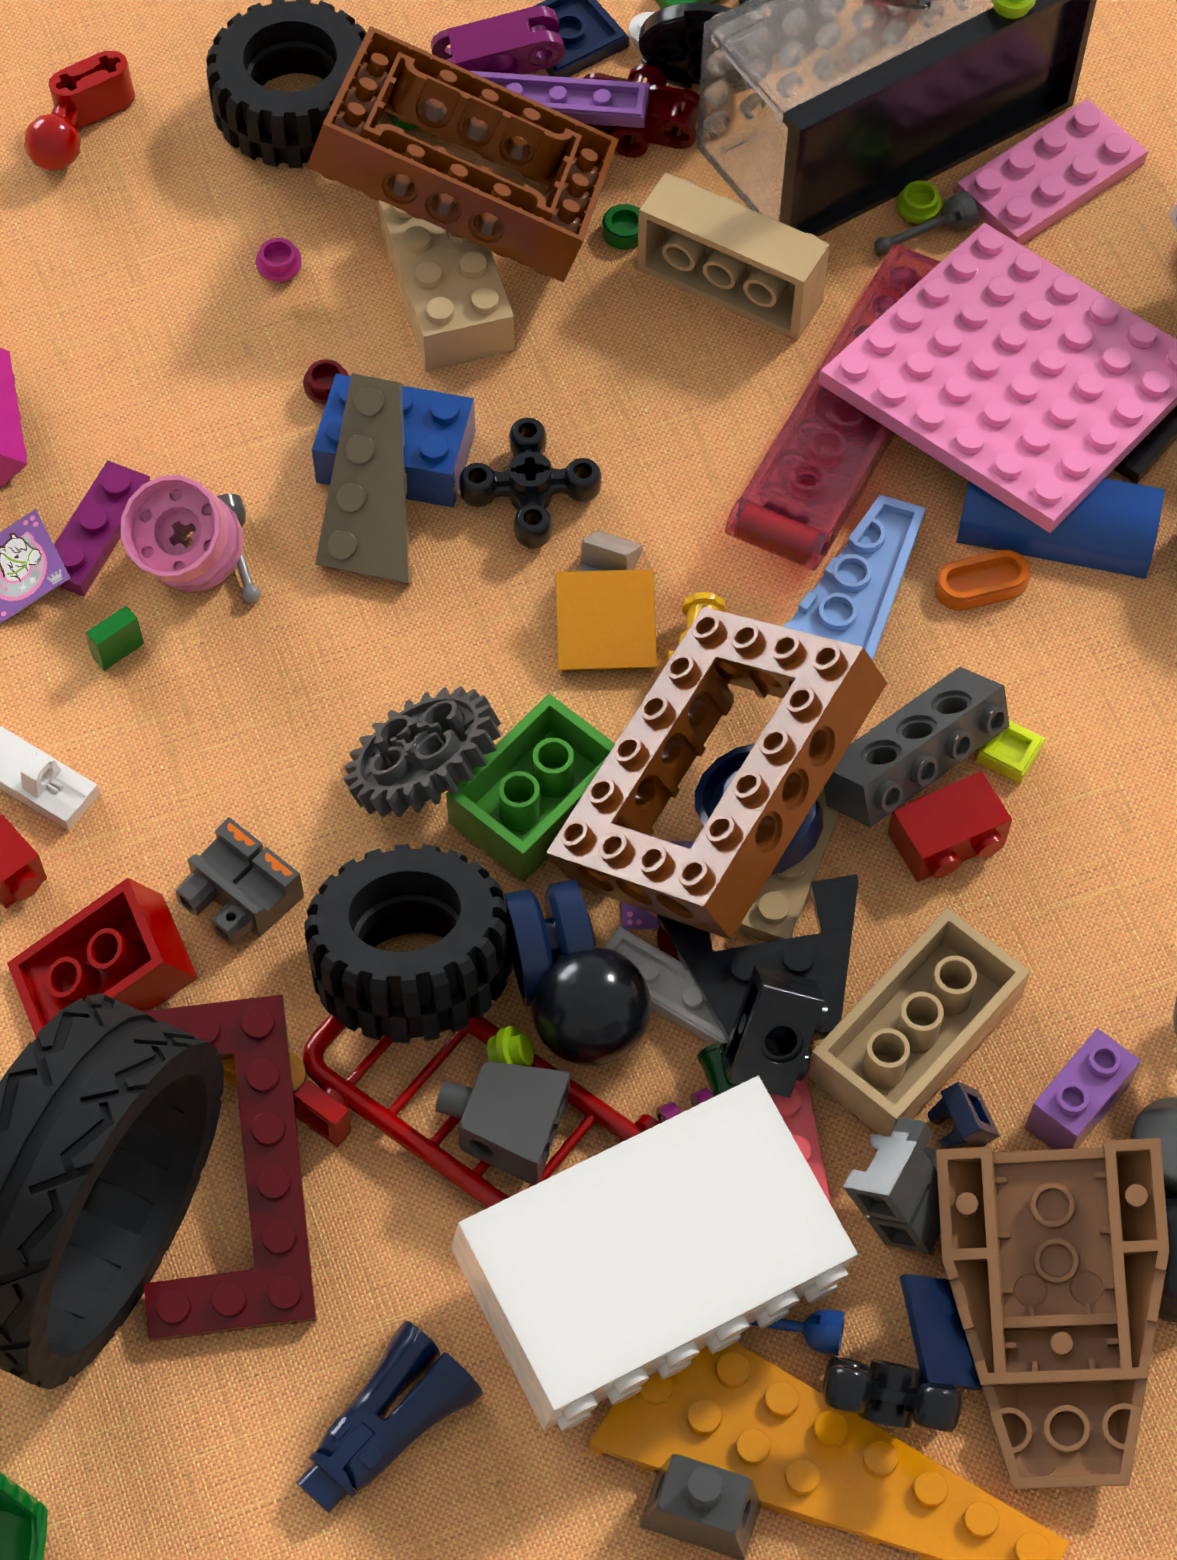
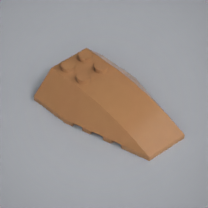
M1161 1138L1104 1141V1147L996 1153L993 1152L992 1147L936 1149L942 1261L1013 1489L1129 1486L1169 1257Z

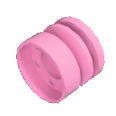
M182 475L160 476L144 483L129 498L121 516V539L127 555L148 574L156 577L164 584L183 592L205 591L221 584L235 570L243 551V530L236 513L201 483ZM190 532H193L191 535V539L194 543L191 546L186 547L189 543L186 536Z

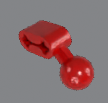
M103 51L53 74L49 79L48 86L54 108L51 114L40 115L26 129L24 142L26 153L36 166L48 171L66 169L80 154L81 137L77 129L121 111L135 100V90L125 55L117 51Z

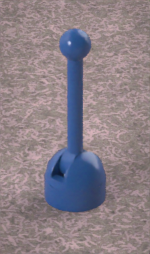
M832 1309L817 1310L810 1314L804 1322L780 1319L767 1326V1328L802 1333L806 1343L812 1350L822 1354L839 1356L845 1312ZM755 1321V1322L749 1324V1325L759 1326L758 1323H757V1321Z

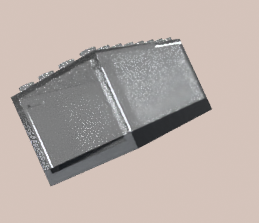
M749 0L727 12L718 13L710 20L704 22L697 149L749 209L763 215L772 216L783 224L819 237L898 196L909 183L920 180L927 181L1072 106L1097 0H1036L1035 5L1029 12L1017 19L1005 18L995 11L991 0Z

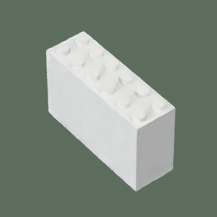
M759 1075L458 1222L451 1250L543 1431L555 1424H558L561 1431H565L582 1423L592 1416L590 1411L598 1406V1402L609 1398L612 1405H616L632 1397L642 1390L641 1384L649 1380V1376L656 1372L659 1373L662 1380L675 1375L692 1364L690 1359L700 1353L699 1350L708 1346L711 1354L727 1348L741 1339L740 1333L750 1327L749 1324L757 1321L760 1329L787 1316L790 1313L789 1308L800 1301L799 1298L805 1296L809 1304L827 1296L838 1288L837 1283L849 1276L846 1268L858 1255Z

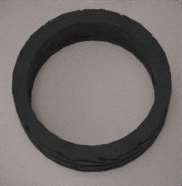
M105 994L88 995L85 1001L80 998L62 1009L38 1032L37 1038L32 1043L31 1041L0 1081V1369L18 1376L30 1384L46 1389H53L68 1382L70 1376L74 1378L88 1366L113 1338L115 1331L119 1326H122L142 1297L144 1283H150L187 1213L200 1181L201 1171L205 1167L211 1149L222 1104L220 1097L223 1095L224 1067L217 1048L209 1042L196 1038L194 1035L164 1021L158 1022L150 1015Z

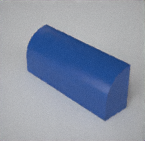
M1104 478L1049 533L968 481L956 542L994 550H1011L1025 556L1146 579L1158 533L1165 489Z

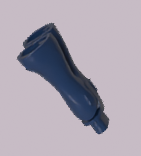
M405 1320L390 1339L379 1365L366 1385L327 1430L316 1452L310 1454L308 1458L313 1464L296 1483L325 1511L330 1513L345 1495L353 1498L357 1495L356 1491L361 1490L376 1479L414 1440L446 1416L472 1405L483 1395V1391L473 1377L446 1352L440 1355V1351L433 1340L414 1324ZM429 1369L404 1400L387 1418H384L396 1399L419 1376Z

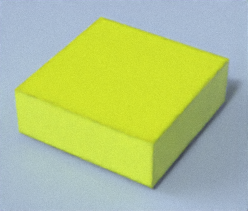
M1009 720L1010 726L982 746L976 762L1021 784L1042 750L1045 738Z

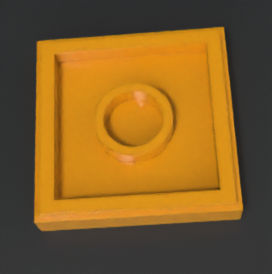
M654 569L555 572L558 672L657 668Z

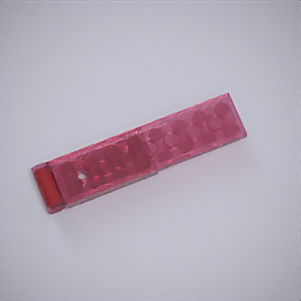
M895 243L893 244L748 486L735 503L725 527V534L816 571L896 434L818 384L820 371L941 261Z

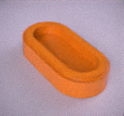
M998 550L952 561L945 564L939 570L935 583V594L944 606L959 611L1013 599L1020 596L1026 590L1031 573L1030 566L1021 554L1011 550Z

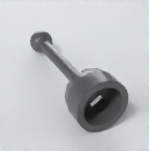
M966 190L957 193L944 202L941 216L891 238L879 237L874 243V249L878 254L886 255L893 246L943 224L957 231L977 225L980 218L976 203Z

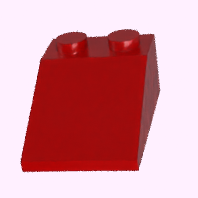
M126 878L7 962L36 1038L38 1032L62 1009L80 998L85 1001L88 995L105 994L135 1009L147 1011L159 1006L198 979L163 895L130 878Z

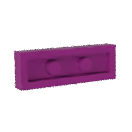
M107 460L54 544L70 576V579L58 587L83 597L86 595L121 538V516L129 498L144 483L151 481L150 476Z

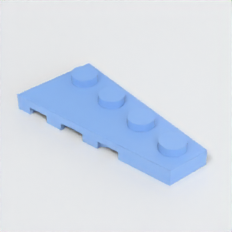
M879 495L848 537V543L837 557L834 556L825 568L824 575L812 592L809 590L800 602L798 611L790 622H786L783 627L862 646L872 661H874L923 523L926 508Z

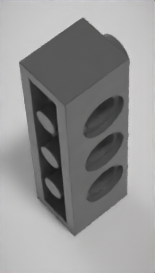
M962 667L951 672L849 745L824 786L827 807L870 828L1010 726L1004 685Z

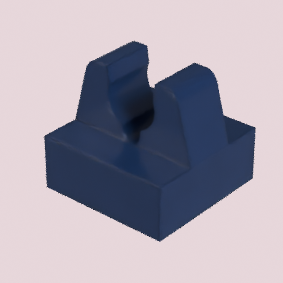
M956 1082L942 1090L940 1093L943 1098L928 1112L930 1122L935 1124H941L949 1118H953L955 1122L952 1132L939 1140L945 1148H965L973 1145L983 1147L1000 1137L978 1090L963 1083Z

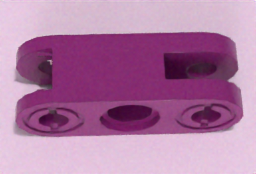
M546 6L529 7L448 28L436 34L431 40L433 55L468 71L527 74L558 64L565 56L563 39L558 34L560 26L558 16L553 9Z

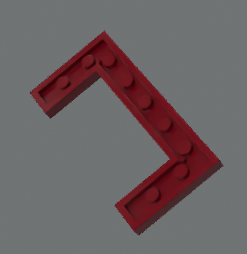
M283 995L142 1011L158 1022L164 1021L194 1035L196 1038L209 1042L218 1049L217 1051L220 1052L222 1060L234 1058L255 1267L252 1270L144 1283L148 1339L153 1342L316 1321L315 1296Z

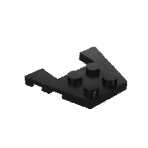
M857 874L811 882L810 892L819 929L818 934L714 951L709 932L657 914L661 929L664 933L666 932L677 951L678 958L685 970H688L702 994L703 1001L727 1042L755 965L816 981L827 1003L828 1010L823 1029L820 1033H813L811 1041L824 1039L842 1019L859 882ZM775 1027L767 1034L766 1038H780L786 1034L789 1027Z

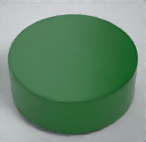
M619 204L605 212L602 219V235L609 245L618 249H632L638 246L640 208L630 204Z

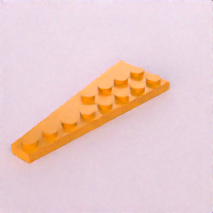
M737 1342L714 1354H711L708 1346L699 1350L700 1353L690 1359L692 1362L690 1366L662 1380L658 1372L650 1375L649 1380L641 1384L642 1390L611 1406L589 1441V1449L601 1456L602 1453L635 1463L638 1468L650 1472L658 1471L672 1454H678L746 1476L753 1480L761 1504L760 1507L824 1528L831 1526L862 1536V1540L876 1545L883 1543L917 1554L916 1557L923 1560H1061L1071 1543L866 1419L861 1418L856 1413L827 1406L824 1403L821 1392Z

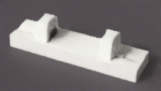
M0 726V789L70 831L100 795L98 785Z

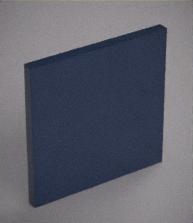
M911 1274L900 1276L920 1370H922L923 1384L928 1383L949 1388L983 1391L949 1280Z

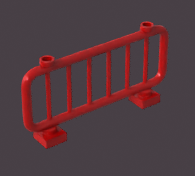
M329 1014L311 1034L304 1046L302 1061L306 1073L318 1086L307 1079L294 1094L296 1118L338 1148L351 1133L350 1110L348 1109L350 1108L486 1208L509 1198V1196L481 1177L491 1166L490 1164L481 1160L471 1170L439 1147L461 1119L450 1116L433 1137L428 1139L397 1116L468 1033L487 1045L488 1040L492 1036H496L500 1029L482 1016L479 1019H476L474 1016L471 1017L469 1025L451 1036L387 1109L355 1085L393 1043L392 1037L384 1036L348 1078L345 1079L328 1067L324 1061L326 1049L346 1028V1026L338 1022L337 1016L334 1017ZM534 1053V1060L530 1067L558 1070ZM570 1078L568 1103L585 1114L586 1117L545 1165L540 1182L548 1179L595 1122L622 1141L660 1123L647 1114H642L634 1123Z

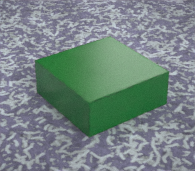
M124 606L86 632L92 657L104 671L144 644L138 618L127 606Z

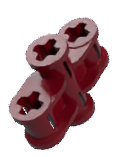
M644 64L634 66L630 70L628 79L603 73H590L583 77V79L642 83L643 78H647L646 83L650 85V97L644 128L586 124L619 139L615 152L632 158L642 156L646 153L649 143L674 149H686L694 144L697 136L695 124L703 115L705 109L704 100L694 91L666 86V76L658 68ZM682 102H685V107H684V110L682 111V110H681V103H682ZM680 127L682 133L680 136H677V132ZM631 136H633V144L630 145L629 141Z

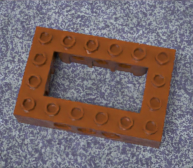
M370 26L323 122L306 167L320 173L329 180L338 181L363 192L369 198L383 201L407 212L414 218L423 219L441 227L456 237L468 239L492 250L499 256L508 257L526 265L541 275L550 276L564 282L586 236L619 139ZM385 111L396 116L406 124L416 125L436 134L446 142L458 144L478 153L488 161L500 163L520 172L530 180H537L550 186L546 198L540 192L525 184L522 187L489 172L490 169L483 165L480 168L447 153V149L441 146L436 148L407 135L399 127L391 124L378 125L383 112Z
M703 607L548 848L546 854L569 880L576 879L580 888L731 940L887 685V682L862 646ZM728 684L753 690L758 697L766 698L768 694L783 698L691 848L689 849L653 837L654 830L652 827L670 798L677 796L680 791L678 785L697 756L701 757L706 749L704 744L722 715L727 716L733 706L734 694L728 687Z

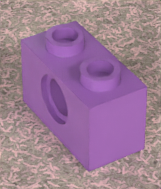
M1097 1028L1033 1103L1024 1128L1053 1150L1078 1148L1130 1086L1141 1060Z

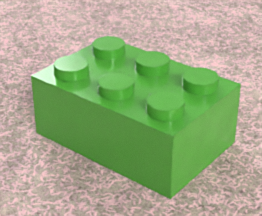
M548 694L496 744V751L484 756L488 762L486 766L476 767L471 770L475 777L472 781L461 780L457 783L458 792L456 794L446 793L448 822L525 882L549 857L546 854L548 848L615 743L551 694Z

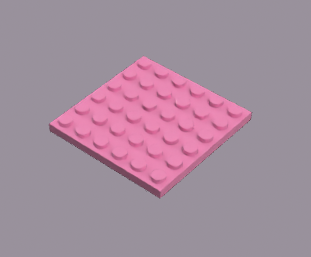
M984 222L820 371L818 384L1051 533L1177 406V339Z

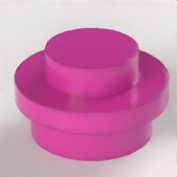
M273 238L266 241L256 256V267L259 274L265 279L274 282H282L293 278L298 274L302 266L299 250L292 242L284 238Z

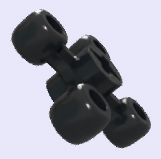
M526 417L516 421L510 429L509 446L515 457L510 462L509 469L496 472L484 463H472L466 466L460 474L459 491L462 499L473 507L486 506L498 496L509 497L511 504L519 510L514 519L516 539L521 545L535 549L545 545L551 538L552 519L546 508L550 504L552 496L564 493L577 502L591 501L597 497L601 490L602 474L599 466L588 458L575 459L563 469L552 468L550 461L543 455L547 444L544 426L540 421Z
M832 1357L827 1363L823 1380V1398L827 1406L843 1411L861 1413L860 1417L863 1419L901 1428H911L912 1421H914L915 1424L921 1427L944 1432L953 1431L958 1424L962 1396L956 1388L928 1383L923 1384L922 1370L883 1360L872 1359L869 1367V1365L860 1361Z

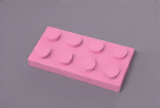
M1087 98L958 181L955 194L964 190L969 192L976 203L979 217L991 227L1022 245L1145 164L1148 151Z

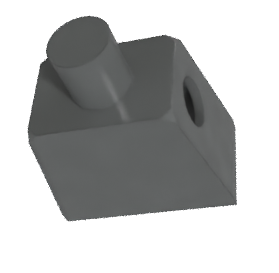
M488 1061L482 1064L473 1088L445 1080L438 1094L435 1111L462 1119L459 1127V1147L464 1152L529 1184L536 1185L540 1182L569 1099L571 1073Z
M672 1454L656 1473L640 1527L723 1555L744 1560L761 1504L753 1480L682 1455Z

